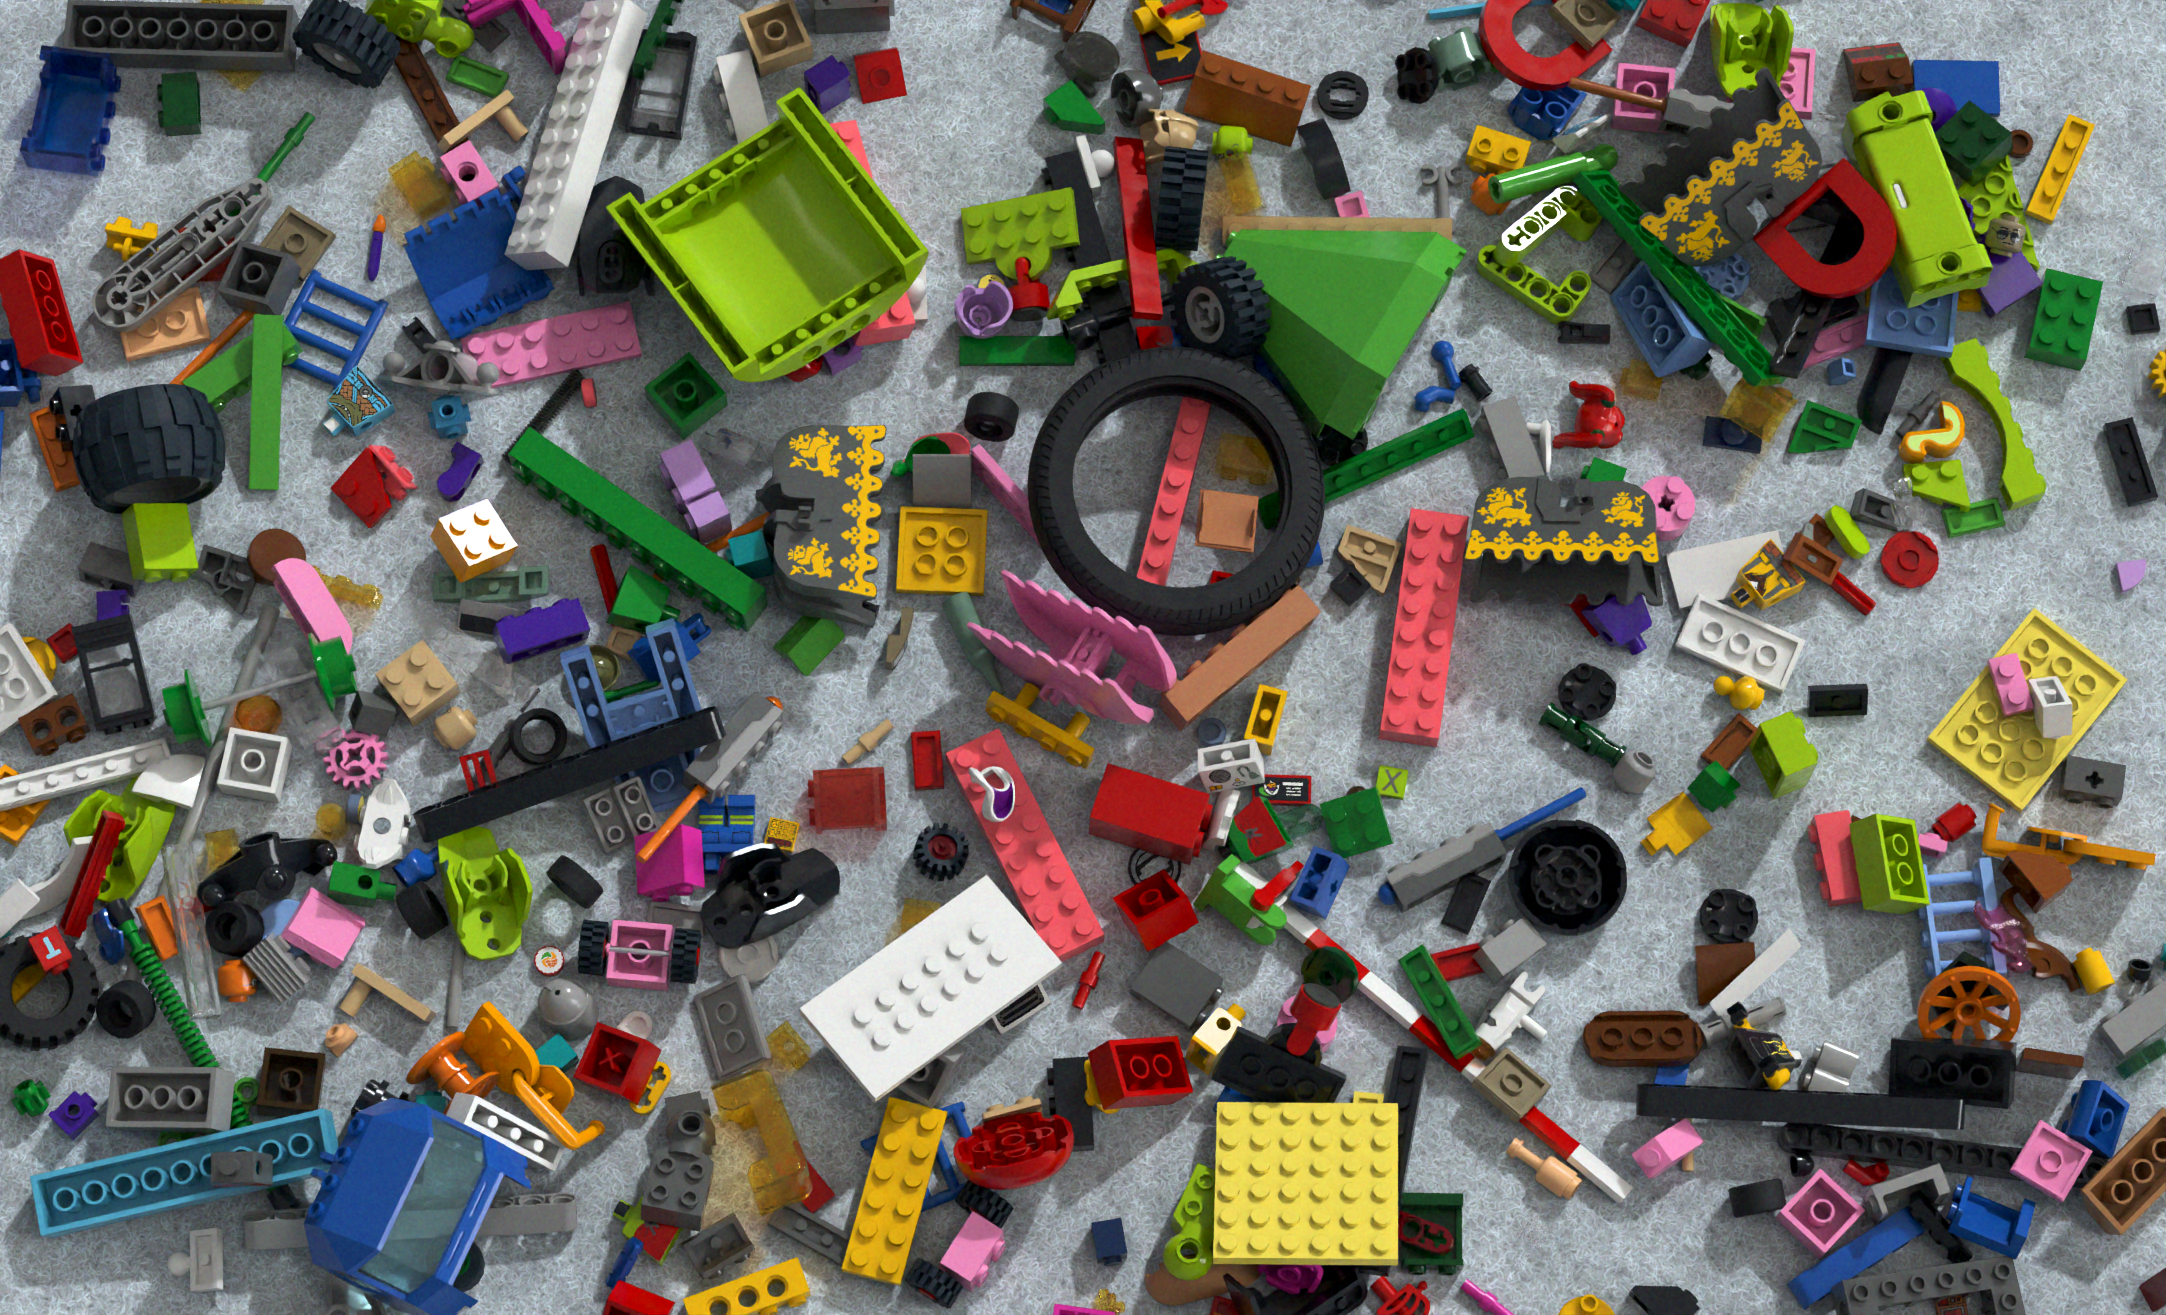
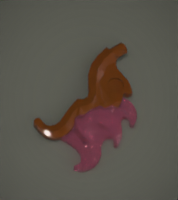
M2016 885L2004 891L2000 897V904L1992 911L1983 909L1980 901L1975 902L1974 914L1977 921L1998 938L1999 942L1995 940L1991 942L1992 947L2014 960V962L2010 961L2006 964L2011 971L2021 974L2031 969L2033 978L2043 980L2053 976H2060L2062 979H2065L2070 992L2082 988L2076 976L2077 971L2069 959L2057 948L2038 940L2034 935V927L2016 907L2013 897L2020 892L2019 886Z

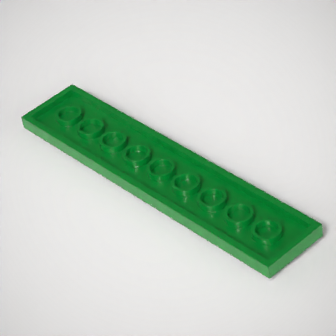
M1608 170L1580 171L1574 177L1573 181L1579 186V192L1594 203L1597 207L1596 211L1601 217L1609 220L1615 227V233L1631 245L1634 255L1646 262L1651 268V274L1667 286L1669 294L1674 300L1682 303L1688 310V316L1704 328L1707 338L1719 345L1724 351V357L1740 369L1743 373V379L1748 384L1755 387L1782 384L1787 379V377L1769 374V364L1773 358L1771 354L1696 269L1680 261L1656 236L1639 224V217L1645 213L1631 199L1619 191L1620 183Z

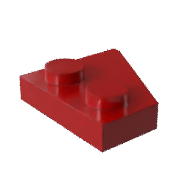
M366 447L330 489L368 528H373L388 513L392 505L388 494L384 490L382 475L377 471L373 459L375 454L370 448Z

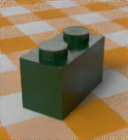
M196 71L162 74V84L157 85L158 100L163 102V111H158L159 127L164 128L167 137L201 134L200 81Z

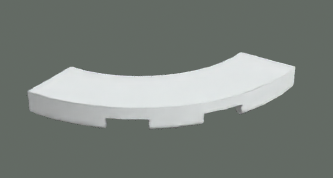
M93 836L73 838L70 850L60 865V870L49 880L44 879L29 887L40 898V901L20 920L44 913L70 897Z

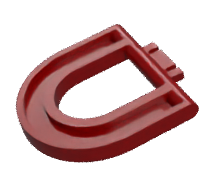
M1487 0L1480 14L1479 36L1487 57L1494 67L1506 78L1528 89L1552 91L1569 85L1571 77L1579 78L1613 51L1607 42L1601 38L1589 51L1575 41L1553 57L1542 58L1526 52L1517 43L1513 35L1512 20L1515 14L1534 0Z
M1842 158L1819 180L1814 182L1805 193L1784 207L1785 210L1753 236L1754 238L1752 239L1795 286L1808 294L1833 299L1849 297L1860 293L1872 286L1885 273L1895 253L1897 231L1892 213L1883 198L1845 158ZM1829 189L1860 220L1864 228V241L1859 252L1849 261L1838 265H1826L1813 259L1785 229Z

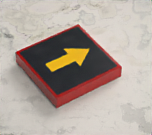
M1155 30L1143 35L1139 33L1148 73L1157 81L1158 85L1161 86L1194 78L1202 54L1197 31L1186 35L1183 40L1174 44L1165 41Z

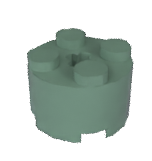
M1469 27L1460 28L1454 34L1445 38H1434L1428 43V52L1432 54L1437 64L1439 73L1437 86L1441 91L1445 87L1452 86L1453 91L1477 84L1479 82L1478 76L1483 72L1488 74L1491 65L1476 33H1472Z

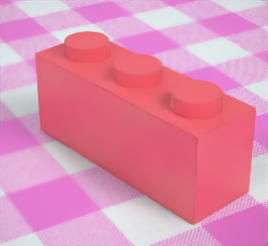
M1849 810L1814 815L1811 825L1807 826L1810 843L1815 842L1817 853L1813 854L1814 866L1816 871H1821L1823 882H1819L1820 895L1823 900L1827 899L1828 907L1862 902L1854 850L1851 843L1849 824L1852 821Z

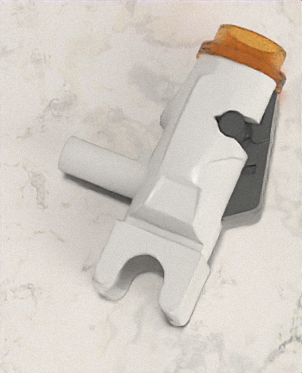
M1522 972L1501 999L1488 1000L1475 1028L1477 1035L1483 1043L1471 1051L1477 1058L1486 1061L1488 1057H1493L1496 1053L1495 1051L1512 1038L1511 1033L1516 1028L1521 1029L1523 1027L1540 1041L1547 1034L1544 1028L1527 1016L1529 1011L1532 1010L1544 995L1546 988L1539 986L1534 992L1526 991L1524 988V983L1528 978L1526 972Z

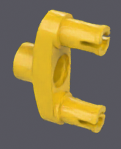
M1138 0L1141 8L1132 11L1133 22L1140 34L1143 35L1155 30L1170 44L1179 42L1186 35L1206 27L1204 17L1200 15L1199 11H1195L1193 14L1178 20L1173 19L1171 15L1163 19L1160 18L1157 14V9L1164 6L1160 0Z

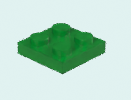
M1377 787L1320 803L1333 852L1340 855L1343 859L1394 844Z

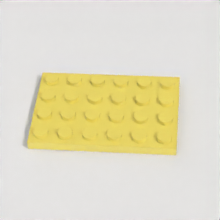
M2033 608L1993 658L2017 653L2028 689V679L2058 676L2072 702V735L2062 736L2058 739L2043 738L2036 726L2033 710L2004 717L1987 665L1927 738L1929 743L2019 813H2021L2128 680L2035 608Z

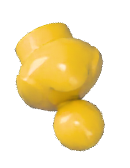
M1719 676L1713 683L1715 692L1721 696L1729 695L1731 706L1737 710L1747 708L1756 710L1764 698V689L1758 687L1755 679L1750 676H1744L1735 683L1727 676Z

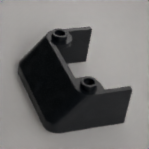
M1321 1265L1324 1270L1323 1276L1313 1293H1307L1308 1288L1300 1289L1299 1294H1290L1277 1289L1265 1298L1258 1289L1254 1287L1245 1288L1230 1274L1227 1273L1223 1276L1234 1307L1239 1315H1347L1364 1302L1368 1293L1362 1273L1358 1272V1265Z

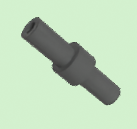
M1063 50L1056 53L1054 58L1066 71L1067 78L1072 80L1074 84L1076 83L1088 98L1094 97L1097 94V90L1085 77L1086 72L1080 65H1075Z
M1932 390L1919 405L1915 404L1907 413L1908 417L1896 429L1895 434L1903 439L1907 432H1910L1917 424L1920 425L1928 417L1927 412L1940 399V395Z

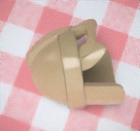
M1148 109L1149 112L1154 114L1153 119L1139 126L1140 139H1143L1146 165L1164 161L1166 146L1189 149L1193 147L1196 140V131H1198L1197 121L1175 112V110Z

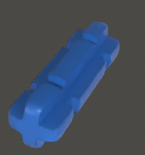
M631 1237L626 1241L623 1247L624 1251L620 1252L611 1269L612 1273H609L605 1280L606 1285L611 1287L612 1290L619 1280L626 1281L625 1276H628L638 1258L637 1254L640 1255L643 1249V1242L638 1240V1238Z

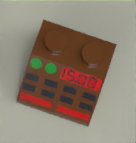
M1899 42L1843 49L1853 102L1871 100L1886 91L1892 97L1910 92L1913 79L1909 58Z

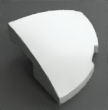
M179 754L169 756L166 760L157 764L153 763L136 780L131 793L158 803L163 800L190 810L196 797L205 758L191 754Z

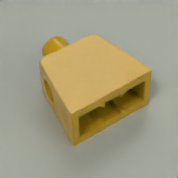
M1234 1003L1227 1011L1218 1007L1191 1038L1185 1058L1209 1075L1218 1064L1237 1026H1243L1241 1021L1246 1016L1244 1009ZM1201 1048L1209 1053L1206 1057L1198 1053Z

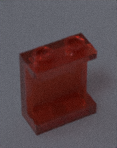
M884 767L813 770V780H808V797H814L815 808H809L810 826H815L816 834H822L823 830L875 827L876 831H887Z

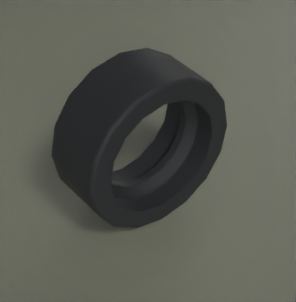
M533 708L519 715L512 723L509 731V745L514 755L522 762L530 765H544L556 759L564 751L567 743V728L563 720L555 712L545 708ZM543 720L552 726L555 732V741L553 747L548 752L535 754L529 752L524 747L521 741V732L528 722Z
M561 855L546 872L549 879L564 894L585 909H590L604 892L601 885L585 869L564 855Z

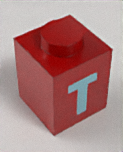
M56 925L28 939V946L44 976L49 973L56 976L70 968L68 963L72 962L73 957Z

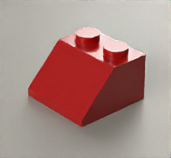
M619 1280L606 1300L602 1315H671L675 1302Z

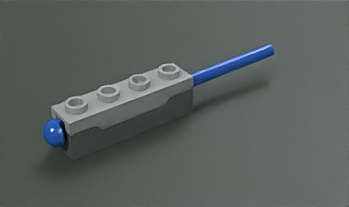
M1580 787L1502 829L1494 830L1490 822L1483 826L1481 823L1475 824L1465 831V835L1457 839L1453 836L1440 843V848L1432 852L1429 850L1420 852L1413 858L1414 861L1405 866L1403 863L1393 866L1387 871L1385 884L1381 885L1378 890L1379 900L1385 905H1394L1396 902L1401 913L1456 886L1460 877L1470 872L1477 875L1506 860L1507 855L1502 841L1586 798L1587 795L1584 789Z

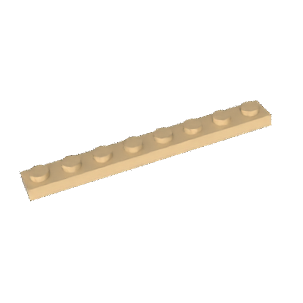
M1223 216L1222 245H1225L1233 230L1238 233L1241 229L1438 232L1441 236L1452 241V218Z

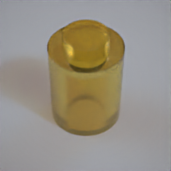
M334 803L325 804L318 809L315 819L321 834L329 840L343 838L349 830V822L344 810Z

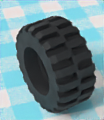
M41 932L32 933V936L24 937V935L16 937L14 942L6 943L0 948V1036L4 1040L12 1041L14 1046L22 1048V1046L29 1047L31 1051H39L42 1048H48V1050L57 1049L59 1045H67L78 1034L81 1035L95 1013L99 992V980L96 977L94 964L90 963L88 955L83 949L79 950L75 946V942L67 939L64 942L73 958L72 962L68 963L70 968L62 972L69 986V998L65 1007L57 1015L47 1019L30 1018L18 1010L12 999V984L16 976L23 969L32 965H38L28 946V939Z

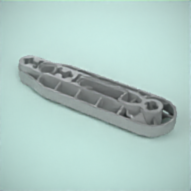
M251 178L243 184L204 199L106 277L97 286L92 298L93 310L100 323L109 330L120 333L132 331L142 326L236 250L239 241H246L263 214L271 206L273 196L268 184L262 179ZM217 204L203 216L200 214L209 206ZM235 209L241 210L237 216H229L231 211ZM195 217H198V220L195 221L192 225H190L187 229H185L182 233L178 232L191 220H193ZM243 230L236 240L229 245L226 244V242ZM171 236H176L172 241H170L158 252L155 250L166 240H168ZM221 246L224 247V249L221 252H219L216 256H214L211 260H209L207 263L204 262L206 258H208ZM151 252L154 254V255H153L152 257H150L147 261H145L142 265H140L137 269H135V270L133 269V267H134L136 264H138L141 260H143V259H144L146 256H148ZM199 264L202 266L191 276H189L186 280H181V278H183L196 266H198ZM148 280L150 284L145 286L144 282ZM117 282H121L122 286H117ZM176 282L179 283V285L176 288H174L161 300L159 299V296L161 294H163ZM138 306L144 307L143 312L137 311Z

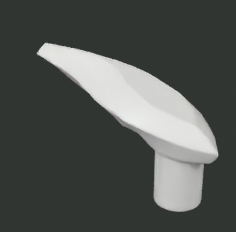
M1547 419L1542 424L1528 422L1527 429L1529 434L1540 435L1539 446L1542 451L1543 467L1545 473H1549L1551 465V425Z

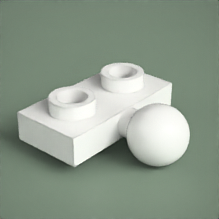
M210 1228L190 1231V1256L184 1252H175L168 1258L167 1267L173 1275L182 1276L190 1270L191 1292L200 1293L223 1290L222 1229Z

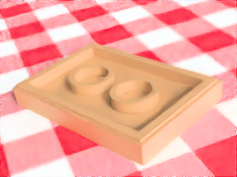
M198 286L185 290L142 326L132 331L120 333L127 362L212 341ZM167 294L160 295L159 299L161 300ZM138 306L137 311L143 312L144 307Z

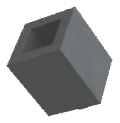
M357 690L348 716L353 730L387 737L390 726L393 727L396 723L397 710L391 697Z

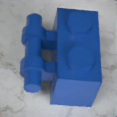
M0 339V407H17L24 391L28 393L29 402L40 401L41 380L37 378L36 371L25 368L22 369L25 370L26 378L22 377V367L17 359L14 339Z

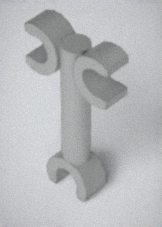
M1452 163L1448 167L1436 168L1432 164H1424L1421 167V172L1428 171L1433 174L1432 178L1422 180L1423 186L1430 187L1437 182L1439 218H1450L1448 183L1454 186L1462 184L1463 178H1454L1451 175V172L1462 169V164ZM1452 219V235H1454L1456 223Z

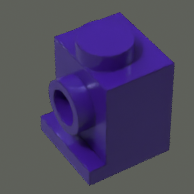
M126 589L96 592L97 621L130 614L129 605H124V603H130V597Z
M74 1091L54 1111H51L48 1116L74 1141L99 1116L98 1112L94 1109L98 1104L86 1092L80 1095ZM75 1106L79 1107L80 1111L77 1115H70V1111Z

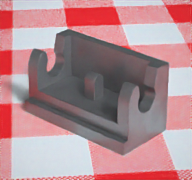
M93 542L89 543L78 567L80 581L110 591L126 589L129 597L135 598L142 580H133L129 554Z

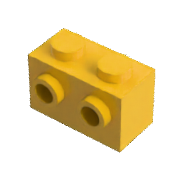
M1477 125L1466 155L1465 164L1469 165V168L1474 172L1485 173L1487 171L1497 175L1522 168L1525 165L1531 141Z

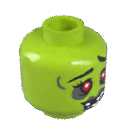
M1221 126L1218 132H1213L1212 155H1216L1219 162L1241 164L1245 161L1246 154L1252 155L1253 138L1248 137V132L1244 127Z

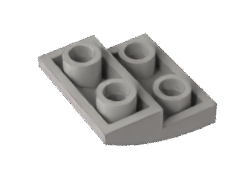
M913 454V507L972 509L971 454Z
M639 775L580 799L603 854L610 853L631 842H635L634 836L657 831L661 827Z

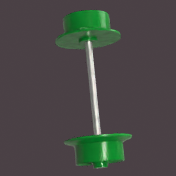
M309 632L308 640L315 670L203 703L190 670L185 669L184 682L162 688L166 707L163 710L166 724L168 727H172L179 745L202 739L208 748H212V738L205 711L318 678L331 712H334L336 698L357 693L353 672L357 671L353 655L347 654L341 636L318 642L312 632Z

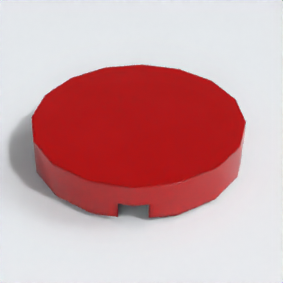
M1899 532L1888 539L1881 551L1880 564L1882 571L1890 582L1899 587L1910 589L1921 587L1929 582L1938 570L1939 558L1937 547L1929 537L1920 532Z

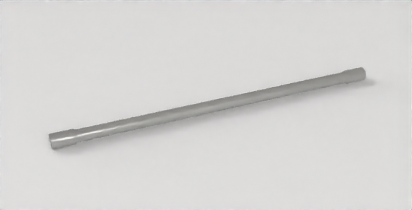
M270 605L263 606L253 640L233 693L250 689L268 639L272 635L278 620L279 609ZM246 699L228 704L201 775L193 807L188 810L156 897L164 895L168 906L219 773L230 727H236ZM143 930L140 939L143 944L150 943L145 930ZM132 959L123 980H133L141 983L143 979L140 975L141 972L137 970V966L133 963L134 959Z

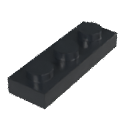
M2133 417L2105 423L2103 430L2128 507L2156 501L2158 494Z

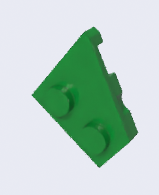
M1807 400L1787 453L1799 454L1851 449L1862 420Z

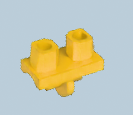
M118 216L114 224L107 223L105 227V233L107 234L106 247L113 249L115 252L122 253V261L126 262L158 237V225L146 222L143 223L141 229L133 228L132 221L129 218Z

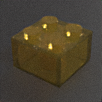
M1742 377L1735 384L1719 413L1769 443L1782 429L1798 400L1794 399L1793 394L1785 388H1776L1773 385L1755 387L1748 384Z

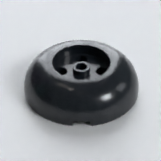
M1556 819L1538 825L1520 840L1510 860L1508 885L1517 909L1532 925L1554 935L1578 936L1600 928L1615 915L1626 893L1627 867L1621 850L1615 841L1603 830L1582 820L1558 821ZM1562 856H1569L1572 859V864L1562 866L1559 859ZM1541 876L1550 877L1551 885L1547 887L1545 884H1540L1539 878ZM1590 876L1593 879V885H1590V887L1583 886L1581 878ZM1562 878H1568L1571 881V885L1562 883ZM1563 896H1569L1573 904L1569 907L1561 904L1560 899Z

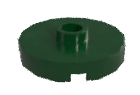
M1323 946L1313 950L1303 961L1301 967V976L1303 975L1305 981L1303 984L1313 983L1327 988L1338 997L1340 1003H1344L1355 993L1359 983L1358 971L1354 961L1346 952L1336 947Z

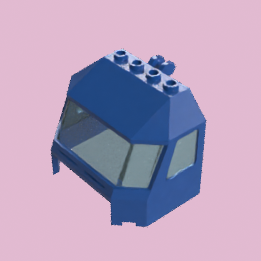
M390 1098L356 1112L355 1117L348 1125L344 1140L336 1150L335 1155L322 1151L319 1155L322 1162L331 1165L328 1173L320 1169H313L310 1174L313 1178L322 1181L321 1188L314 1202L310 1205L308 1215L304 1221L313 1264L403 1313L411 1315H457V1312L463 1307L471 1308L479 1301L453 1287L454 1281L503 1177L506 1176L519 1185L531 1189L530 1180L525 1177L524 1171L528 1168L527 1158L499 1141L424 1104Z

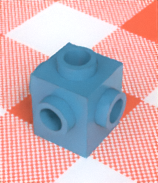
M444 395L439 397L437 401L431 402L433 412H428L431 430L437 429L440 439H454L468 433L466 422L471 421L468 404L462 405L460 396Z

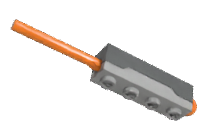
M754 692L724 726L727 735L716 742L708 744L688 766L684 773L682 785L691 792L636 855V859L640 863H646L700 799L703 798L704 801L711 804L717 796L722 798L729 790L731 780L734 777L740 778L748 767L747 762L752 756L757 758L762 753L766 740L769 737L773 739L778 735L783 726L780 723L783 706L777 697L769 696L764 698L757 692Z

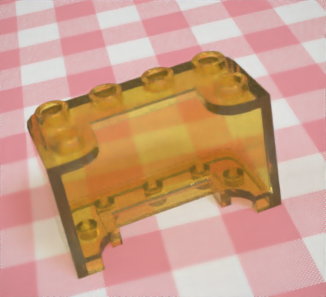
M755 1069L711 1086L723 1124L729 1121L735 1122L741 1127L743 1132L757 1126L769 1156L754 1162L749 1167L747 1173L760 1216L808 1197L812 1192L813 1185L806 1158L771 1074L763 1069Z

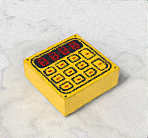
M770 817L764 843H777L784 852L793 853L800 824Z

